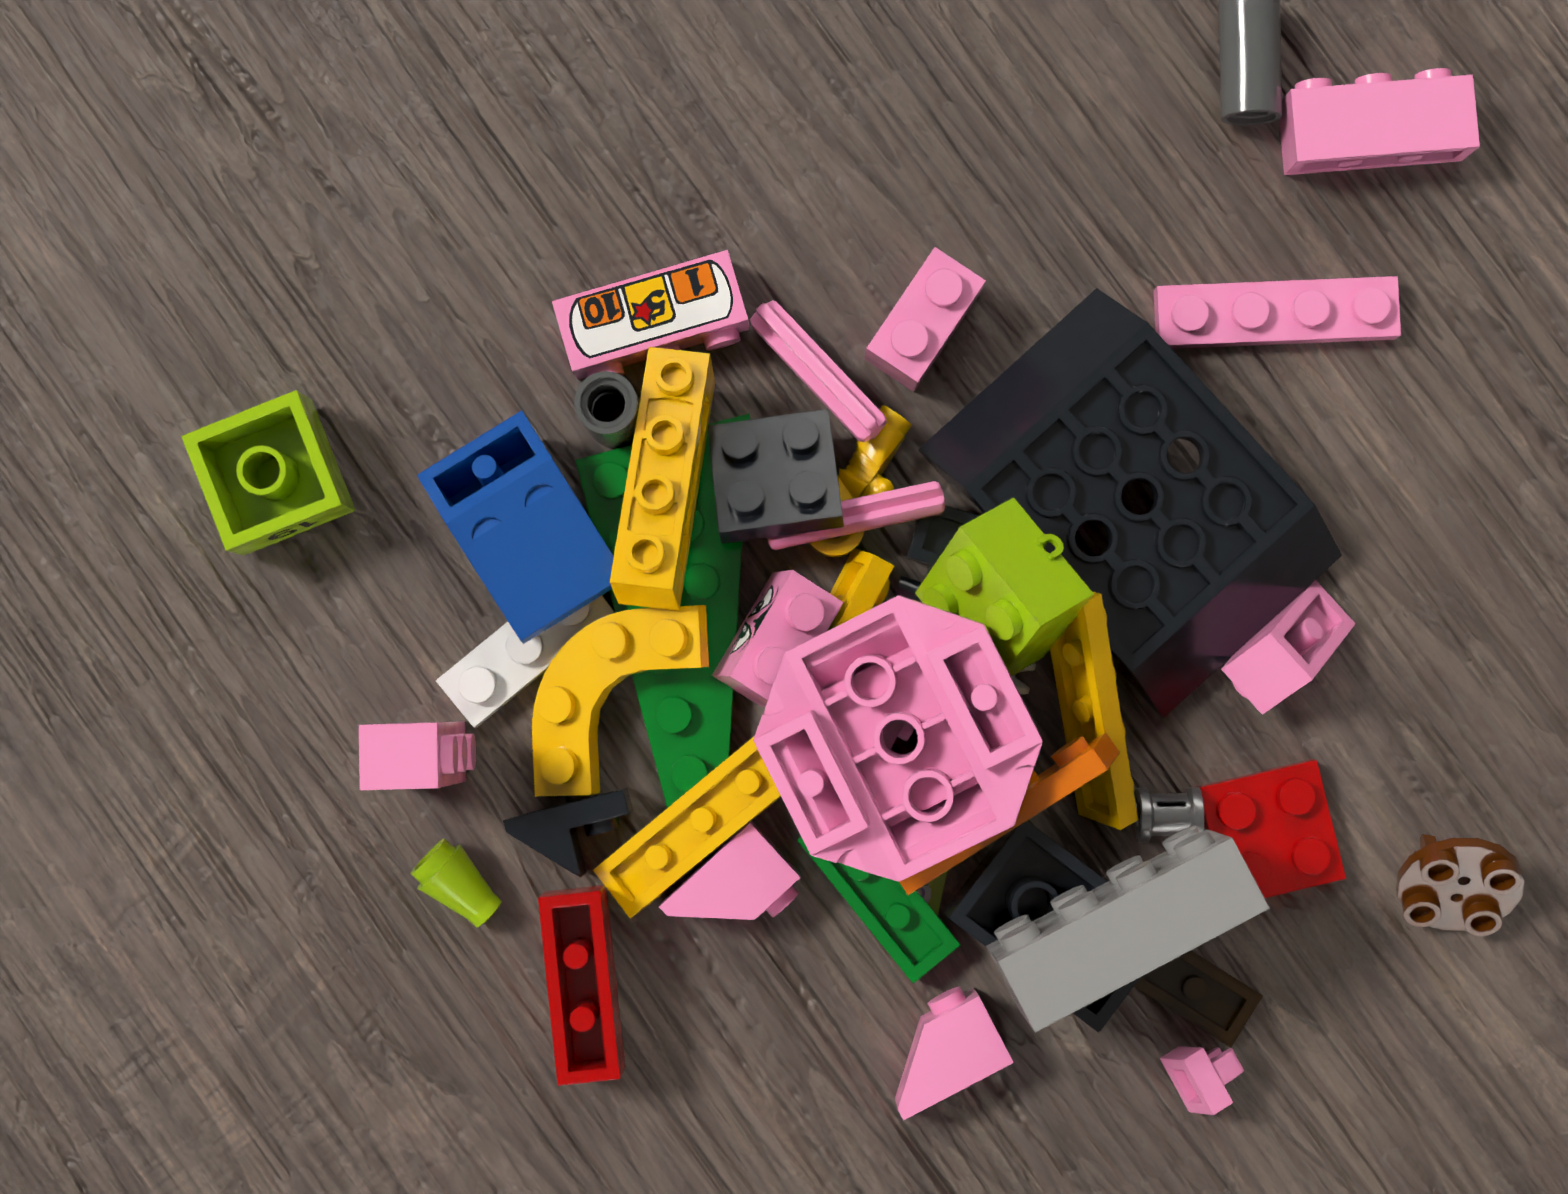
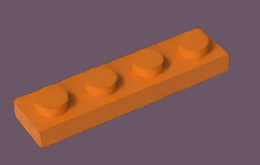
M1106 732L1087 743L1082 735L1068 742L1051 756L1056 763L1039 775L1033 770L1013 827L899 883L906 893L910 895L1107 771L1120 754L1119 750Z

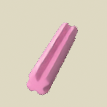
M772 300L766 304L762 303L750 319L751 327L858 441L864 443L874 439L886 425V416L777 301Z
M932 481L841 501L844 527L767 538L768 544L771 549L779 550L940 515L945 511L943 490L939 482Z

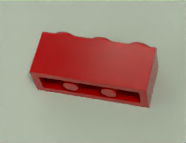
M605 885L546 891L538 897L557 1085L620 1079L626 1066L607 888Z

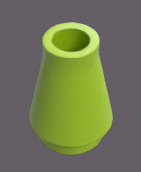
M445 838L439 841L410 873L420 882L417 887L418 890L465 917L476 928L487 921L502 903V900L493 893L461 844L454 847Z

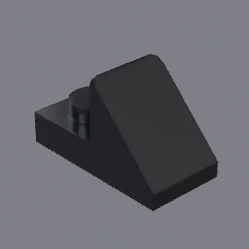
M623 788L510 817L503 820L506 833L571 873L582 877L586 874V868L575 827L584 825L587 836L621 828L620 816L631 813L633 807L628 788Z

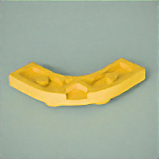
M706 605L680 606L679 611L639 608L616 612L585 626L563 645L549 664L538 688L534 703L532 749L535 797L594 795L600 793L597 732L600 710L610 691L629 675L646 670L709 667Z

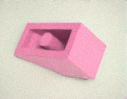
M1315 580L1232 655L1221 670L1232 681L1239 694L1247 698L1263 715L1312 681L1356 623Z
M751 821L661 903L659 908L667 916L755 920L765 910L772 917H775L800 893L793 886L801 878L800 872L759 827Z
M959 986L941 993L927 1003L931 1011L920 1016L895 1096L896 1105L903 1121L1014 1063L974 988L963 993Z

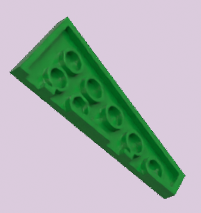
M750 413L709 425L750 420ZM708 432L680 606L706 605L709 667L656 669L632 674L667 808L730 757L733 689L714 678L712 674L737 633L743 541L721 543ZM632 445L575 460L590 519L613 556ZM613 589L610 590L615 613L624 610L649 608L618 604Z

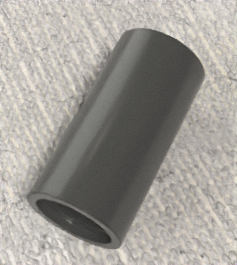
M1219 0L1221 121L1226 124L1239 126L1275 122L1282 118L1280 0Z
M610 371L597 372L588 376L579 385L574 399L575 412L583 426L596 442L605 447L621 448L633 443L640 400L631 383L622 375ZM611 400H619L625 403L623 413L616 420L611 422L597 420L598 411L604 403Z

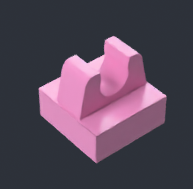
M1178 1046L1160 1058L1189 1112L1215 1115L1233 1103L1225 1085L1243 1073L1244 1069L1232 1048L1222 1052L1219 1047H1216L1206 1052L1203 1047Z

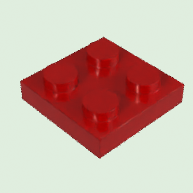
M1310 759L1197 786L1200 788L1203 798L1204 829L1233 838L1264 898L1346 879L1317 760Z

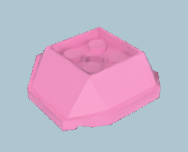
M901 595L785 652L764 714L761 717L753 739L811 856L834 863L838 862L898 882L1013 827L1043 743V739L985 624ZM893 720L909 722L915 728L918 735L916 748L904 754L896 753L889 749L883 736L887 723Z

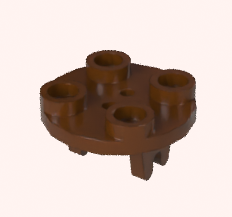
M1422 834L1420 837L1421 849L1414 851L1407 858L1397 875V897L1402 905L1404 918L1409 924L1416 927L1429 926L1439 930L1468 931L1476 936L1493 934L1502 927V918L1510 914L1522 899L1525 882L1523 872L1516 857L1499 844L1480 838H1449L1437 842L1435 836Z

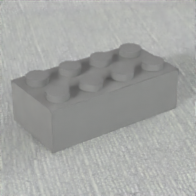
M1197 826L1186 828L1164 840L1162 844L1166 851L1145 862H1143L1140 855L1129 858L1109 869L1106 874L1110 881L1088 892L1084 885L1072 888L1050 902L1054 910L1032 922L1028 915H1023L996 929L994 933L998 940L986 947L1017 1007L1036 1033L1270 909L1233 838L1208 829L1199 832Z

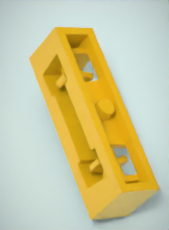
M649 347L610 576V584L618 604L674 611L680 610L715 388V377L710 353Z

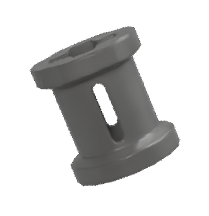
M1188 787L1186 793L1150 794L1147 788H1136L1135 803L1138 821L1134 823L1136 838L1139 842H1149L1151 836H1172L1192 826H1197L1199 832L1204 831V806L1199 787Z

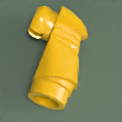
M882 405L879 409L886 416L887 420L881 432L874 439L864 443L857 440L856 451L853 453L849 465H847L846 469L839 468V478L853 499L894 490L891 481L881 476V474L885 471L901 446L912 424L885 405Z

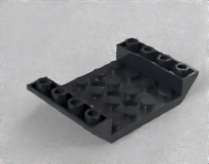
M1098 288L918 449L956 493L960 494L963 491L983 514L1015 498L1044 534H1053L1061 539L1064 546L1061 555L1092 592L1102 594L1103 606L1107 615V630L1111 654L1125 668L1121 674L1161 718L1166 717L1342 556L1316 505L1148 322ZM1184 439L1196 446L1199 452V464L1193 472L1181 473L1171 467L1167 459V451L1172 441ZM1133 480L1142 481L1152 489L1154 504L1147 514H1133L1124 507L1121 493L1127 482ZM1092 521L1101 524L1106 529L1109 536V544L1102 555L1093 557L1085 555L1079 550L1076 545L1075 535L1082 523ZM1047 543L1044 550L1051 553L1055 550L1053 544Z

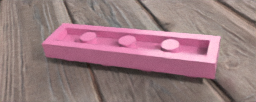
M1398 276L1157 286L1153 290L1155 331L1171 349L1395 340L1401 336Z

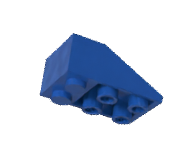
M522 410L417 474L418 479L445 524L523 644L612 589L610 576L614 556Z

